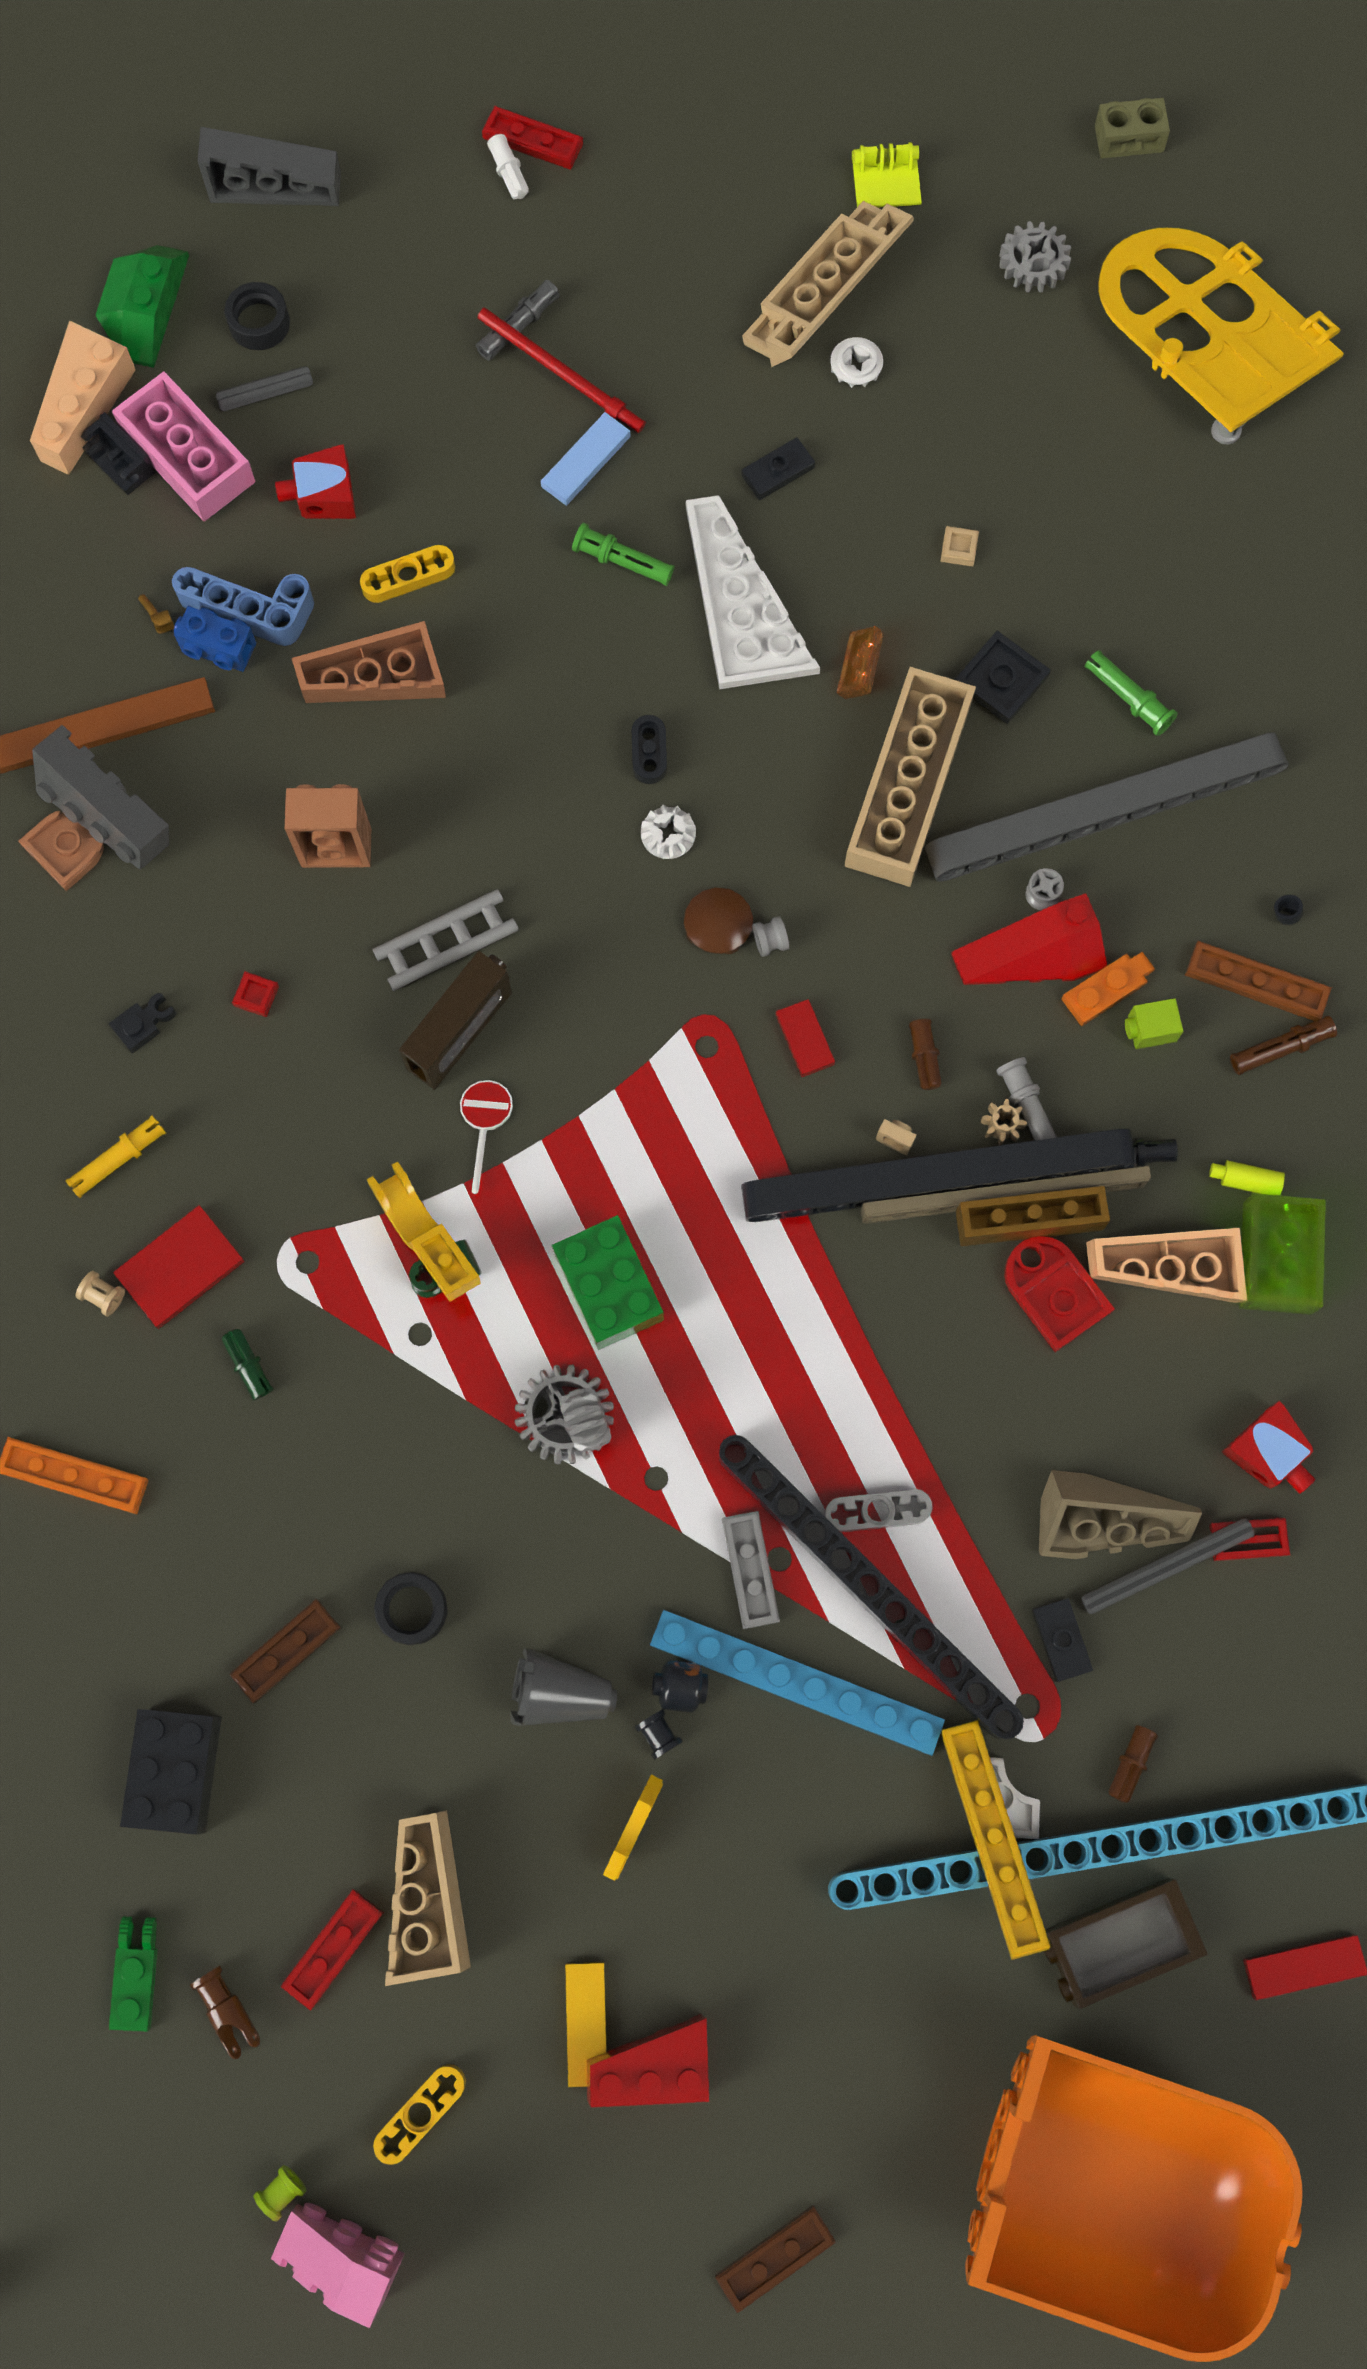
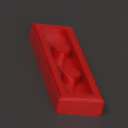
M497 106L493 107L482 130V137L485 140H489L498 134H504L511 149L569 170L572 169L583 146L582 136Z
M353 1889L280 1987L311 2011L384 1912Z
M1355 1934L1243 1959L1254 2000L1367 1975L1358 1935Z

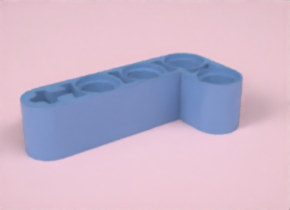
M191 567L179 569L172 578V586L179 602L184 608L190 606L200 610L203 607L214 611L219 617L231 621L232 618L242 620L251 627L254 636L282 646L291 645L297 641L314 607V599L309 583L305 577L299 574H290L284 577L272 598ZM295 593H303L299 598H290ZM220 598H227L223 603H215ZM250 610H258L253 615H246ZM280 622H289L284 627H276Z

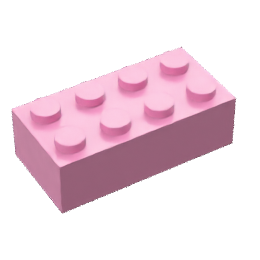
M165 371L112 410L117 425L148 455L153 468L203 522L256 482L249 461Z

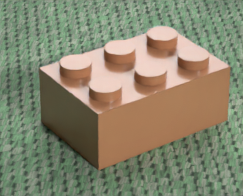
M308 784L299 785L296 788H286L284 829L302 868L371 867L372 828L358 788L345 784H337L332 786V788H317Z

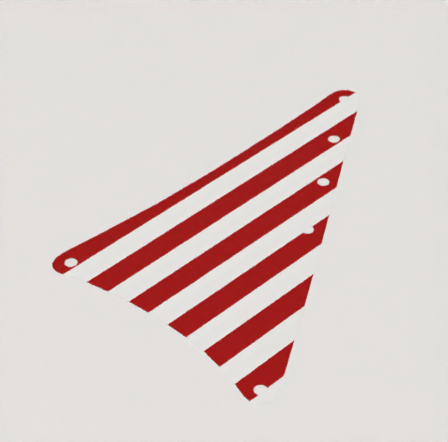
M702 1014L690 1019L649 1061L598 1102L542 1140L482 1173L477 1194L472 1193V1178L463 1184L422 1201L430 1216L437 1224H443L455 1242L467 1240L482 1271L481 1275H479L481 1284L449 1302L443 1292L431 1298L420 1297L414 1292L409 1272L412 1265L420 1259L414 1250L409 1248L399 1236L386 1213L336 1227L303 1232L290 1237L284 1242L278 1254L277 1269L281 1280L288 1288L518 1433L527 1429L528 1426H516L515 1420L526 1416V1414L517 1412L515 1405L525 1404L526 1400H523L519 1395L521 1390L533 1393L534 1390L528 1384L530 1378L540 1385L543 1380L539 1372L544 1369L549 1378L555 1377L553 1371L555 1365L560 1366L561 1375H567L568 1366L574 1365V1377L577 1378L583 1369H587L589 1376L586 1382L589 1383L593 1378L598 1377L601 1383L595 1391L597 1392L605 1388L609 1391V1396L603 1399L601 1403L612 1402L614 1406L613 1410L604 1412L605 1415L614 1418V1424L609 1425L611 1440L610 1443L603 1445L599 1451L589 1450L590 1458L586 1460L582 1457L580 1451L574 1452L576 1457L575 1464H570L568 1453H562L563 1461L729 1562L722 1518L758 1511L767 1557L773 1548L783 1547L790 1552L792 1558L790 1567L785 1571L778 1572L769 1566L775 1590L954 1699L723 1468L719 1461V1449L721 1443L727 1437L732 1435L743 1436L823 1515L827 1505L833 1499L839 1497L912 1489L924 1491L932 1501V1512L924 1522L915 1525L841 1533L1014 1705L1017 1698L1022 1694L1028 1693L1038 1699L1040 1705L1038 1714L1034 1718H1023V1729L1015 1738L1024 1742H1038L1045 1739L1056 1729L1061 1717V1699L1057 1688L1018 1624L940 1481L874 1355L809 1216L763 1222H747L745 1219L741 1185L748 1181L791 1175V1172L766 1115L739 1044L729 1026L718 1017ZM703 1036L713 1037L718 1042L719 1048L717 1053L713 1057H701L695 1048L698 1039ZM618 1215L664 1312V1321L598 1350L557 1262L552 1244ZM304 1251L314 1252L319 1257V1266L313 1273L305 1274L296 1268V1259ZM424 1272L421 1274V1281L429 1285L432 1283V1276ZM422 1322L431 1328L432 1337L426 1345L417 1346L409 1340L408 1332L415 1323ZM570 1386L557 1387L562 1396L578 1389ZM546 1393L543 1397L548 1403L546 1412L548 1414L551 1410L552 1402ZM556 1399L559 1415H555V1419H563L560 1402ZM542 1417L536 1418L535 1423L543 1420ZM554 1429L550 1432L546 1430L541 1433L545 1438L556 1443L572 1442L568 1433L563 1429ZM731 1445L725 1450V1456L730 1462L739 1463L746 1457V1452L739 1445ZM656 1466L663 1468L667 1472L669 1479L667 1485L662 1490L657 1491L649 1489L644 1480L646 1471ZM757 1471L751 1477L752 1484L758 1489H767L772 1484V1478L766 1471ZM783 1497L778 1501V1509L782 1514L791 1516L797 1513L798 1503L792 1497ZM911 1497L909 1504L898 1506L899 1498H892L896 1510L894 1520H901L899 1516L900 1511H912L913 1517H919V1512L925 1509L924 1503H918L916 1497ZM876 1500L868 1505V1515L872 1520L880 1522L888 1517L889 1509L884 1502ZM855 1502L857 1506L855 1511H845L843 1505H837L836 1512L831 1513L832 1519H838L840 1525H845L847 1518L858 1516L857 1523L865 1524L861 1516L862 1502ZM810 1523L804 1529L805 1536L809 1541L816 1543L824 1539L825 1532L821 1525ZM839 1549L832 1553L831 1561L836 1568L847 1569L851 1565V1556L847 1551ZM863 1576L858 1581V1588L865 1596H874L877 1593L878 1584L871 1576ZM889 1603L885 1609V1615L892 1623L904 1619L905 1612L900 1604ZM919 1629L916 1630L912 1641L917 1649L925 1651L931 1646L932 1639L927 1631ZM945 1656L940 1662V1671L946 1677H955L959 1670L958 1662L953 1657ZM973 1683L968 1688L967 1696L974 1705H981L986 1698V1692L983 1686ZM1002 1710L995 1717V1725L1008 1732L1013 1727V1717L1007 1711Z

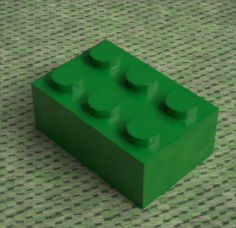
M618 1215L552 1244L557 1262L598 1350L664 1321V1312Z

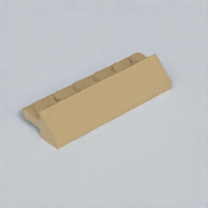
M862 201L849 217L841 213L761 302L762 314L742 335L744 345L770 358L771 367L792 358L914 221L913 216L890 204H886L881 210L865 201Z

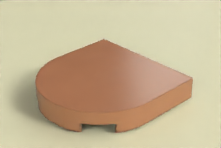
M55 811L46 816L18 841L65 891L69 890L98 863L104 849V842L96 841L85 827L78 822H71L61 811Z

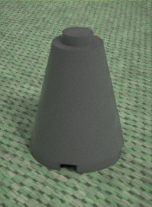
M523 1649L522 1652L525 1659L519 1658L513 1683L511 1700L518 1702V1711L510 1712L512 1725L525 1726L605 1719L608 1712H614L617 1702V1690L612 1689L611 1681L536 1650Z

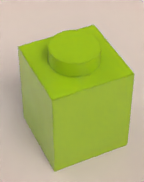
M1176 998L1133 1006L1128 1018L1125 1019V1030L1128 1039H1133L1135 1049L1178 1041L1184 1031Z

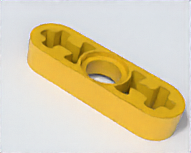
M434 545L365 570L360 578L363 595L367 600L379 603L448 579L455 571L454 556L448 547ZM436 558H441L442 562H444V566L438 568V565L435 564L434 560ZM424 562L425 568H427L426 574H423L420 563ZM412 567L417 571V575L412 580L405 581L399 578V572L403 568ZM389 574L393 575L394 585H391L388 577ZM377 580L381 588L375 590L372 586V581Z
M446 2064L437 2068L381 2129L374 2140L373 2148L376 2157L382 2163L394 2165L401 2162L459 2099L466 2086L465 2075L459 2067ZM442 2074L447 2078L452 2074L457 2079L454 2083L457 2091L452 2093L450 2090H447L438 2100L439 2103L444 2104V2107L439 2109L435 2100L423 2092L428 2088L431 2095H433L441 2085L438 2077ZM419 2102L426 2104L431 2111L430 2121L422 2126L414 2124L409 2117L410 2107ZM401 2119L404 2127L409 2132L416 2134V2137L412 2140L409 2133H407L398 2145L401 2152L398 2154L393 2150L388 2154L383 2149L386 2145L383 2137L387 2135L389 2138H393L402 2128L401 2125L396 2124V2121Z

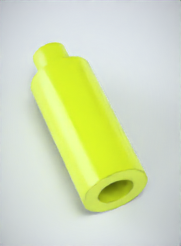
M1227 1160L1225 1165L1212 1163L1209 1177L1221 1179L1222 1186L1279 1198L1284 1185L1285 1173Z

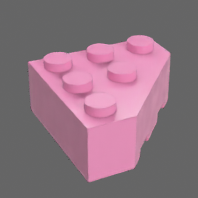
M305 2203L304 2207L297 2204L289 2215L271 2259L282 2267H286L287 2263L291 2264L294 2272L292 2277L309 2292L316 2293L317 2288L324 2292L323 2304L331 2311L370 2328L388 2295L405 2253L397 2250L399 2245L391 2239L377 2236L375 2240L362 2234V2227L352 2221L341 2219L340 2223L325 2217L327 2212L315 2204Z

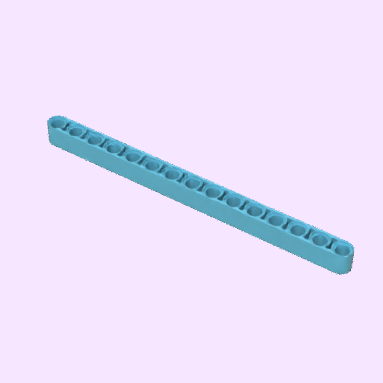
M1367 1784L1017 1842L1028 1878L1034 1879L1367 1822V1807L1365 1805ZM1333 1797H1336L1342 1805L1341 1814L1337 1818H1332L1327 1810L1328 1802ZM1297 1803L1305 1811L1304 1820L1298 1825L1294 1824L1290 1818L1291 1807ZM1261 1809L1265 1812L1268 1823L1262 1831H1257L1253 1826L1252 1817L1256 1811ZM1221 1816H1225L1230 1822V1832L1223 1838L1219 1837L1215 1831V1822ZM1184 1822L1189 1823L1193 1829L1192 1840L1186 1844H1182L1177 1837V1829ZM1149 1828L1155 1833L1156 1843L1152 1849L1146 1851L1141 1847L1139 1837L1143 1830ZM1108 1835L1115 1836L1119 1843L1117 1853L1111 1857H1107L1101 1849L1102 1841ZM1075 1841L1081 1847V1857L1075 1863H1068L1064 1857V1848L1069 1842ZM1032 1848H1039L1044 1855L1043 1865L1036 1870L1030 1869L1026 1863L1027 1852ZM975 1849L841 1872L830 1880L828 1893L830 1899L838 1907L844 1910H852L987 1887L988 1883L978 1851ZM963 1860L968 1864L969 1875L963 1882H954L950 1876V1868L954 1862ZM919 1867H927L932 1875L931 1883L923 1889L916 1888L912 1882L913 1872ZM883 1873L890 1874L894 1880V1888L887 1895L877 1894L874 1888L876 1877ZM843 1880L853 1881L857 1888L855 1897L848 1902L839 1900L836 1895L837 1885Z

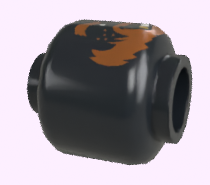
M669 1660L663 1665L661 1673L654 1672L652 1695L659 1696V1704L664 1710L691 1713L698 1708L699 1704H705L708 1692V1674L702 1673V1669L697 1663Z

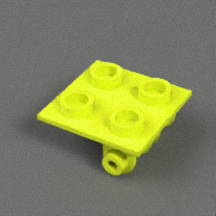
M908 142V144L896 145V148H893V143H889L886 149H884L883 144H879V149H877V146L864 147V145H860L859 149H854L852 151V163L857 207L862 201L877 208L884 207L886 204L894 207L921 205L917 164L919 145H913L912 142Z

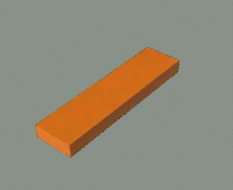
M7 1437L0 1457V1474L136 1515L149 1481L148 1478L10 1437Z

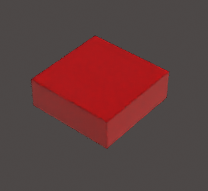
M245 971L232 1004L234 1007L267 1017L279 989L278 982Z

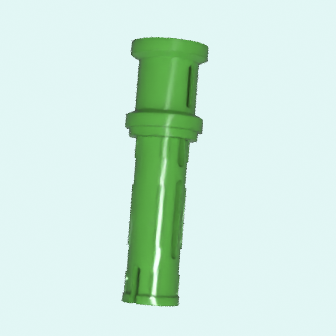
M585 522L580 525L572 545V551L576 553L579 551L585 552L598 558V562L602 564H608L609 561L635 573L658 581L665 586L668 585L675 567L618 543L615 535L609 533L606 536L594 531ZM588 540L599 544V546L589 543ZM629 557H630V558H633V559H635V560H637V561H640V562H642V563H644V564H647V565H649V566H651V567H653V568H652V569L647 568V567H645V566H643V565H640V564H638V563H636V562H633V561L629 560L628 558H629Z
M1100 650L1091 656L1095 661L1091 662L1088 660L1085 668L1090 670L1131 706V714L1135 718L1141 717L1153 728V734L1156 736H1160L1170 727L1178 713L1174 709H1167L1159 702L1154 691L1149 689L1144 691L1105 657Z

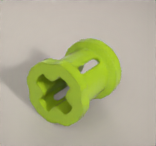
M282 2165L278 2169L279 2175L263 2191L258 2190L253 2195L256 2204L262 2212L275 2222L282 2217L281 2211L297 2195L302 2196L307 2191L302 2180L286 2165Z

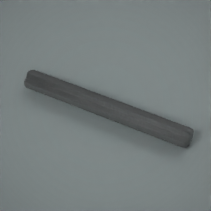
M1243 1518L1084 1595L1082 1603L1089 1614H1094L1255 1535L1254 1529L1247 1518Z

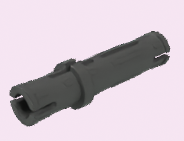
M545 280L528 297H522L518 301V306L503 320L521 332L531 322H537L541 318V313L560 297L558 289L550 280ZM492 329L475 346L484 359L491 361L510 341Z

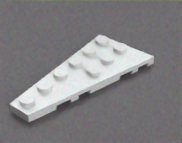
M719 495L686 500V511L719 689L820 674V666L807 650L806 643L800 632L797 633L788 617L787 610L764 571L760 570L754 560V554L750 547L744 543L738 532L737 525Z

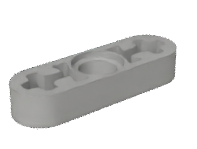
M918 1489L839 1497L833 1499L827 1505L824 1516L840 1532L915 1525L924 1522L930 1516L932 1501L928 1494ZM911 1497H916L918 1503H924L925 1509L919 1512V1517H913L912 1511H900L899 1516L901 1520H894L896 1510L892 1498H899L898 1506L909 1504ZM876 1500L884 1502L889 1509L888 1517L880 1522L872 1520L867 1511L868 1505ZM855 1502H862L861 1516L865 1524L857 1523L858 1516L847 1518L845 1525H840L838 1519H832L831 1513L836 1512L837 1505H843L845 1511L857 1510Z

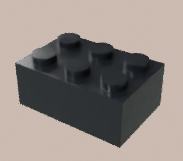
M137 1709L120 1827L195 1835L206 1833L222 1717Z

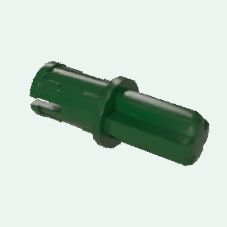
M234 1329L223 1335L222 1342L236 1366L233 1370L235 1373L240 1374L252 1400L255 1401L259 1399V1396L262 1398L271 1393L274 1389L259 1364L261 1358L260 1356L255 1357L242 1331Z

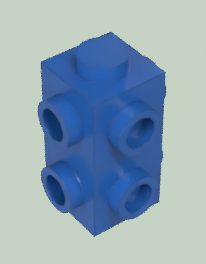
M187 606L183 617L180 616L174 626V636L181 651L186 656L196 660L202 657L213 661L216 666L228 671L233 668L244 672L256 645L251 627L247 623L236 618H232L231 621L219 617L214 611L203 607L199 610Z

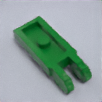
M123 1916L120 1920L119 1948H116L109 2030L147 2032L151 2028L158 1949H155L156 1918L147 1917L144 1921L142 1928L143 1948H131L134 1928L132 1917Z

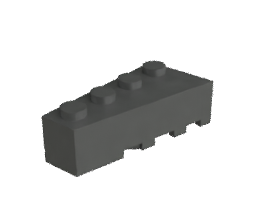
M61 725L32 749L38 795L45 802H52L60 808L71 822H78L85 827L96 841L104 842L115 850L117 856L122 861L130 862L141 870L169 846V825L136 794L129 797L125 787L120 782L121 780L112 771L105 774L93 761L95 755L85 746L79 750L68 739L72 733Z

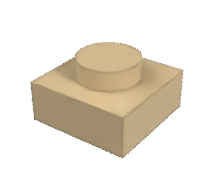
M884 1119L878 1130L876 1141L907 1156L917 1135L911 1132L910 1126L901 1121L893 1120L890 1122Z

